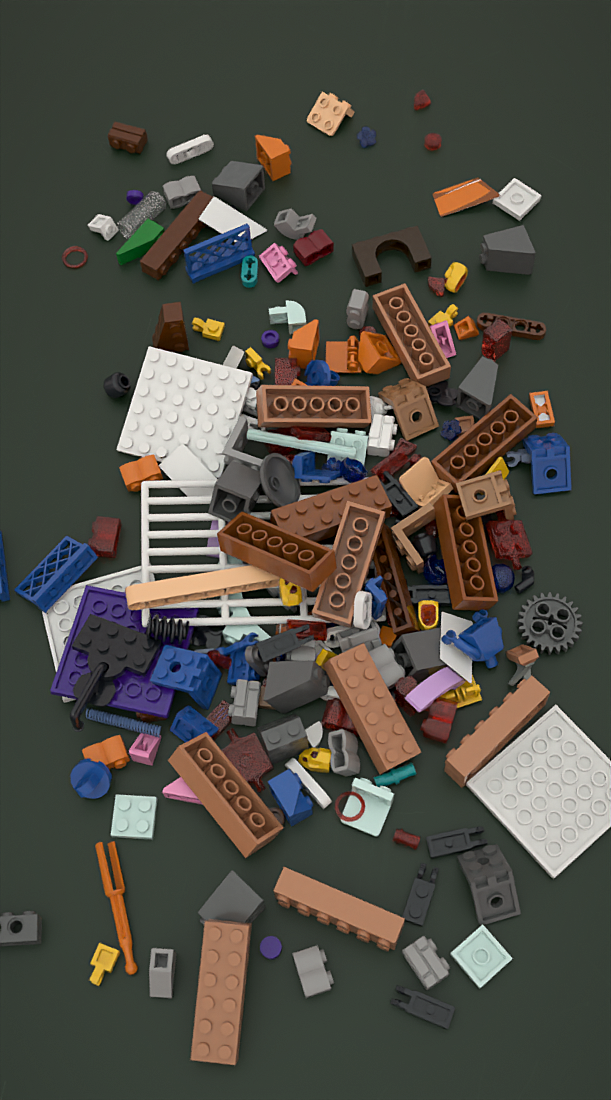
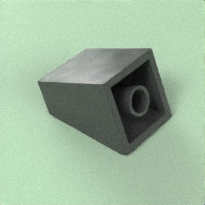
M230 161L227 166L223 167L219 176L212 181L213 195L247 212L265 190L263 166Z
M524 225L483 235L479 259L481 264H484L486 271L532 274L536 252Z
M484 356L481 357L458 387L456 407L473 415L478 420L491 411L498 364L492 359H487Z
M232 460L214 485L208 514L228 522L234 519L240 512L251 514L263 490L260 481V471Z
M441 627L403 634L392 645L391 649L394 651L396 663L405 670V679L399 684L400 688L426 680L437 671L450 667L440 659Z
M313 660L269 662L264 701L281 714H285L326 695L331 680L326 671Z
M295 713L257 727L271 765L301 754L304 750L309 749L306 731L300 717Z
M232 870L198 911L201 917L199 921L203 926H205V921L208 919L252 923L266 907L263 899Z

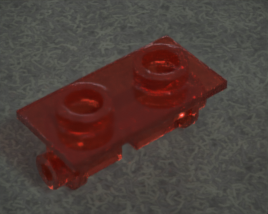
M402 447L396 448L394 452L373 466L370 471L384 482L383 472L388 471L389 474L393 475L407 464L410 459L406 456V452Z

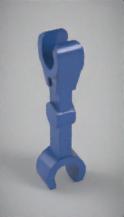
M251 632L240 642H235L226 648H217L214 650L215 657L224 660L231 653L241 651V649L251 645H256L259 641H253V639L259 635Z

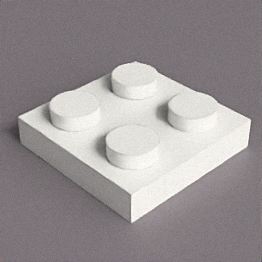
M514 178L499 193L501 196L493 199V204L520 221L541 200V195Z

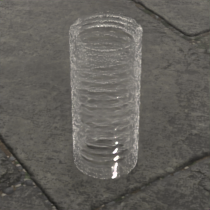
M151 191L117 223L121 234L129 239L143 224L142 220L144 222V218L147 220L146 216L153 221L167 206L164 198L156 191Z

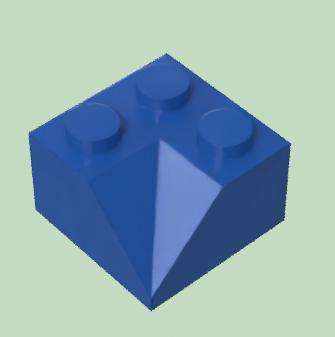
M289 768L268 781L270 792L291 827L313 814L311 807L314 805L308 795L304 797L302 794V781L297 773L293 774Z

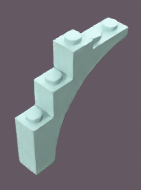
M227 554V564H247ZM242 592L228 595L229 599H243ZM217 607V610L221 615V607ZM229 607V617H251L246 607ZM257 624L226 625L222 632L225 642L229 645L242 641L251 632L259 635L253 641L257 640L260 642L271 637Z

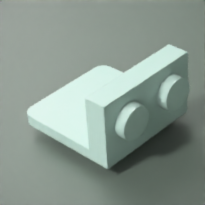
M337 427V430L331 431V444L356 448L357 453L355 459L328 454L327 467L357 473L363 472L369 435H366V431L355 430V433H350L348 429Z
M355 778L352 784V792L341 816V822L372 836H379L394 800V793L385 786L377 787L372 785V782L368 779Z

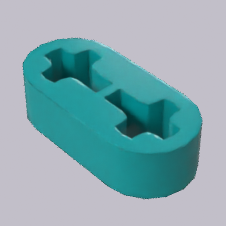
M251 255L246 256L242 261V284L248 288L254 287L258 280V260Z

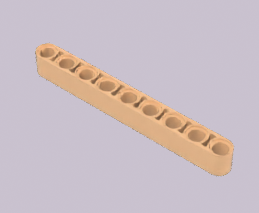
M249 565L130 585L125 588L128 609L141 610L279 586L280 577Z

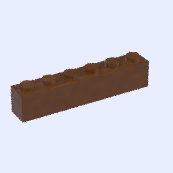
M199 190L140 260L142 272L157 280H160L162 276L167 274L168 269L177 262L181 253L184 252L183 250L187 249L191 241L197 238L201 229L207 226L206 223L199 220V217L213 199L212 196Z
M384 523L373 561L377 575H381L383 578L381 589L387 597L386 607L393 632L400 637L403 634L419 632L420 628L391 528Z

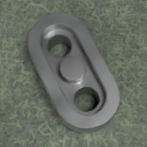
M248 646L245 650L247 663L258 675L262 677L267 676L269 662H273V660L270 659L263 662L257 646Z

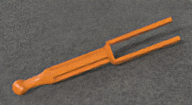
M115 841L108 843L116 890H113L103 843L99 842L95 846L105 895L111 901L119 944L125 955V971L133 975L137 972L138 966L134 962L132 954L133 941L123 900L125 887Z

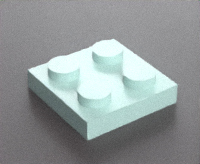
M116 795L111 837L153 840L157 797Z
M481 925L450 953L479 989L513 959L484 925Z

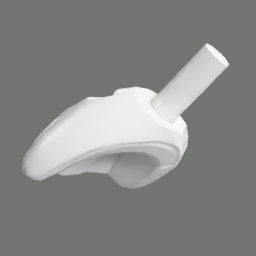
M370 396L371 421L373 414L384 416L388 410L393 409L391 405H387L382 399Z

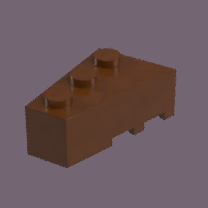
M181 302L162 304L158 317L159 321L155 326V334L152 336L153 348L169 352L189 350Z

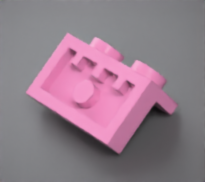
M274 243L259 257L274 280L279 283L291 272L295 275L298 272L295 269L296 263L287 257V250L283 246L279 247Z

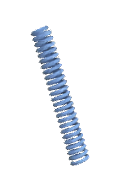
M87 708L86 719L107 723L116 727L119 726V728L131 729L134 732H143V734L146 733V735L158 736L159 738L161 726L158 727L155 724L152 726V724L149 725V723L146 724L143 721L140 723V720L137 722V720L134 721L131 718L128 720V717L116 716V714L113 715V713H105L104 711L93 710L92 708Z

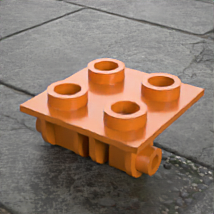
M350 336L347 342L326 341V363L330 370L336 373H361V363L358 360L360 342H358L356 336Z

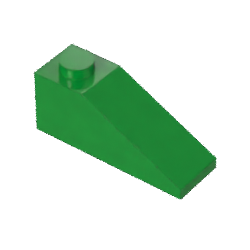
M147 219L116 253L118 263L123 265L145 255L165 232L164 227Z

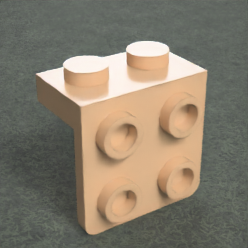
M322 92L311 110L307 122L329 136H333L345 114L352 118L354 111L350 108L351 105L344 100L341 103L338 101V97L332 93L327 95Z
M426 457L421 458L399 478L403 489L415 501L418 509L429 502L433 506L442 494H449L453 490L451 483L439 479L430 460Z

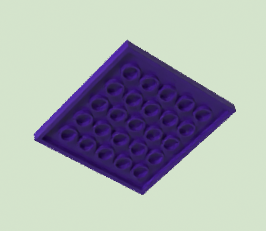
M86 585L50 690L51 694L77 699L74 696L73 688L81 675L90 673L87 660L89 655L72 648V644L90 614L146 634V627L142 626V609H128L124 592ZM199 608L150 609L151 619H153L155 614L159 616V619H162L163 616H166L167 619L197 618ZM189 626L187 638L183 640L181 645L178 644L177 638L173 643L170 642V637H167L165 642L162 640V646L145 677L126 670L122 676L113 680L116 693L107 706L168 718L176 690L152 684L150 679L164 646L169 645L188 650L195 626ZM175 665L172 672L179 671L181 665Z

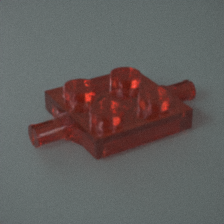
M504 510L496 511L498 521H489L486 524L496 559L505 558L511 560L514 570H520L522 566L519 558L530 557L533 554L522 520H507Z
M234 728L231 729V732L228 730L226 733L231 743L221 751L247 783L253 782L258 792L266 789L261 777L274 769L255 732L246 737L239 738Z

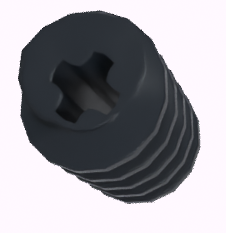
M149 613L146 627L147 639L154 634L155 640L162 635L163 642L166 641L167 637H170L171 643L177 638L179 645H181L183 640H186L189 621H186L183 626L182 619H179L175 624L174 618L167 622L166 616H163L159 621L157 614L151 619V614Z

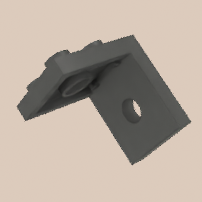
M497 844L488 845L475 851H467L457 856L458 863L470 885L476 917L480 926L521 914L513 872ZM494 897H500L498 902L491 903Z

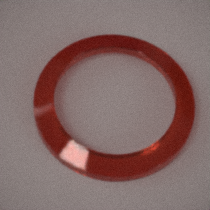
M78 246L70 247L63 253L62 260L66 266L77 268L87 261V252ZM72 251H80L84 254V260L80 264L71 265L67 263L66 256Z
M344 792L336 799V814L344 821H356L364 814L365 802L356 792ZM347 795L355 796L361 802V810L354 817H346L339 811V802Z

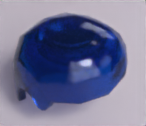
M346 457L340 465V474L349 483L363 480L368 474L365 466L356 459Z
M437 555L429 556L422 568L424 578L432 584L444 585L447 583V576L443 559H437Z
M505 564L493 565L492 572L496 592L505 593L513 587L515 574Z

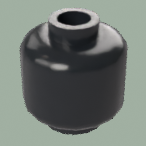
M121 372L114 373L104 380V390L111 398H119L130 391V380Z
M425 532L413 537L414 540L411 544L420 557L424 559V562L435 559L434 555L438 553L439 548L434 536Z

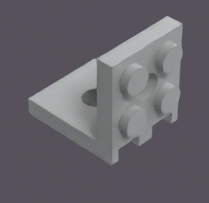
M239 417L222 452V455H225L223 461L224 464H227L226 468L233 460L260 471L263 460L242 453L248 441V422L245 417Z

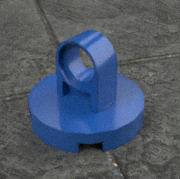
M312 360L306 367L305 375L307 376V382L305 384L308 386H336L340 380V376L335 371L330 370L324 360Z
M89 758L81 760L75 765L70 775L71 784L80 798L96 799L102 797L111 786L112 775L109 768L101 761L97 763Z

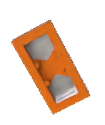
M548 391L529 393L532 413L538 417L536 428L554 426L555 420Z

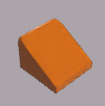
M469 316L454 324L459 340L479 335L474 320Z
M382 626L380 629L379 637L382 645L386 644L388 648H391L399 636L394 634L393 628Z

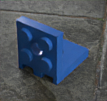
M548 433L547 436L542 437L530 435L528 438L523 439V446L531 456L533 494L571 490L570 446L557 433ZM555 469L556 474L553 477H547L546 473L548 470Z
M165 645L150 681L155 685L187 692L201 708L208 710L222 673L207 654ZM175 665H181L179 671L172 672Z

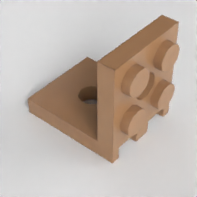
M405 378L400 380L399 384L386 386L382 389L383 391L378 393L380 399L393 407L404 440L408 441L439 426L426 386L412 379ZM419 412V414H420L419 419L416 420V421H413V420H412V415H413V413Z
M501 470L456 483L467 520L503 510L507 524L514 523L513 515H517L515 503L509 491L507 479L503 480ZM477 493L485 494L482 500L475 499Z
M430 502L391 527L397 550L402 556L405 554L408 566L412 571L416 570L418 574L425 570L424 561L407 537L435 519V509Z

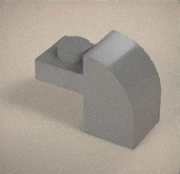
M291 208L278 212L274 226L284 236L298 240L303 238L305 233L312 232L316 217L313 214L299 217Z

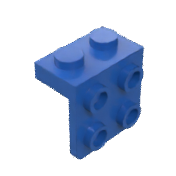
M305 451L295 455L292 462L293 469H295V479H301V482L319 480V483H330V480H337V477L342 475V471L315 469V452Z

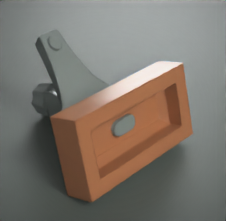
M522 644L505 652L507 658L517 665V671L508 683L511 686H514L521 678L528 680L531 677V667L539 657L536 649Z

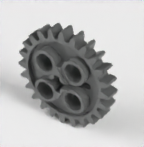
M551 592L548 593L547 597L541 593L539 599L534 595L532 601L527 600L526 606L522 605V612L518 614L520 618L517 621V625L520 626L518 632L523 633L521 639H528L527 646L533 644L534 649L539 647L540 654L547 650L548 654L551 655L552 650H555L558 655L560 648L564 652L567 651V645L572 648L574 645L573 641L577 642L579 639L578 635L582 632L580 627L583 622L579 621L581 614H576L578 607L571 608L573 601L566 603V596L561 600L558 593L554 598ZM538 610H545L547 614H540ZM563 615L566 617V620H561L557 616ZM533 627L541 628L542 632L534 631ZM557 632L562 637L556 638L552 633Z

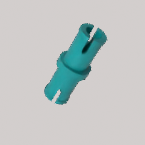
M411 762L397 769L392 768L389 772L373 778L376 786L380 787L393 783L398 784L400 780L417 774Z

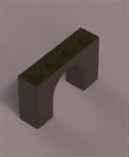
M418 226L407 227L400 231L390 232L386 235L376 236L372 239L352 244V256L365 287L382 283V271L377 262V257L388 250H397L404 253L408 257L414 273L431 268L432 257Z

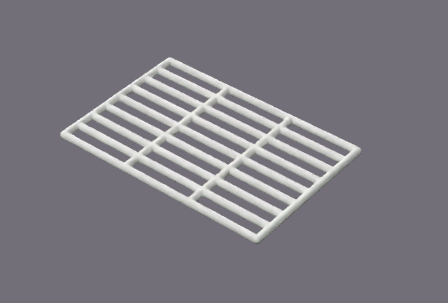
M369 477L337 478V480H330V483H319V480L301 482V479H299L300 486L348 485ZM217 480L143 481L141 483L142 583L149 582V573L213 572L251 565L227 564V554L220 551V546L149 548V539L214 538L226 526L225 520L208 513L149 514V505L210 504L212 496L149 497V488L214 487ZM300 494L299 501L315 495ZM260 495L256 503L272 502L266 495ZM251 512L250 515L261 520H270L271 512ZM218 520L219 529L149 531V522ZM323 545L330 549L333 547V545ZM219 555L220 564L149 566V556ZM372 561L370 569L375 570V578H377L378 575L375 568L374 561ZM302 587V602L299 604L300 616L229 617V607L285 605L282 604L281 598L229 599L228 595H223L218 600H194L142 609L143 627H147L150 609L221 607V617L175 619V624L179 619H182L183 626L186 621H189V626L332 622L308 615L307 605H314L317 597H307V590ZM386 605L384 607L382 616L378 618L376 622L386 620Z

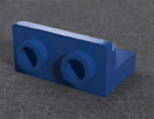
M381 575L375 579L371 578L368 580L364 590L372 595L371 616L375 621L382 616L387 601L385 592L380 589L383 580Z
M247 647L230 654L227 683L230 685H236L238 679L258 681L260 679V675L246 661L245 650Z
M187 706L176 714L170 731L186 743L205 732L212 737L218 732V727L191 706Z

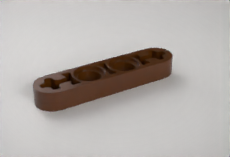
M481 313L477 317V327L482 331L533 340H541L546 334L545 324L538 321L491 313ZM505 322L507 327L501 328L498 326V323ZM517 325H522L525 327V329L523 331H519L515 327Z

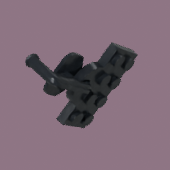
M93 614L89 615L72 644L73 650L89 655L87 660L90 673L79 677L73 688L74 696L78 699L69 715L74 731L81 732L84 729V723L80 720V716L88 703L97 707H105L111 702L116 693L113 680L122 676L126 670L145 677L162 646V640H155L151 636L147 639L146 634Z

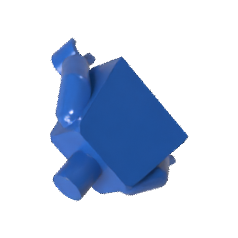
M482 609L479 612L476 611L472 616L476 623L460 633L458 639L456 638L455 631L448 630L441 640L446 645L453 642L456 648L464 652L473 661H485L487 668H492L498 665L495 654L504 647L502 629L498 625L497 618H487V611Z

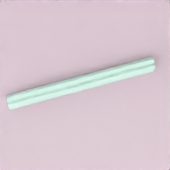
M251 428L247 431V439L350 459H355L357 449Z

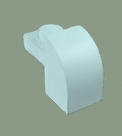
M286 301V307L269 308L270 324L288 322L289 334H293L294 331L306 325L305 311L297 302Z

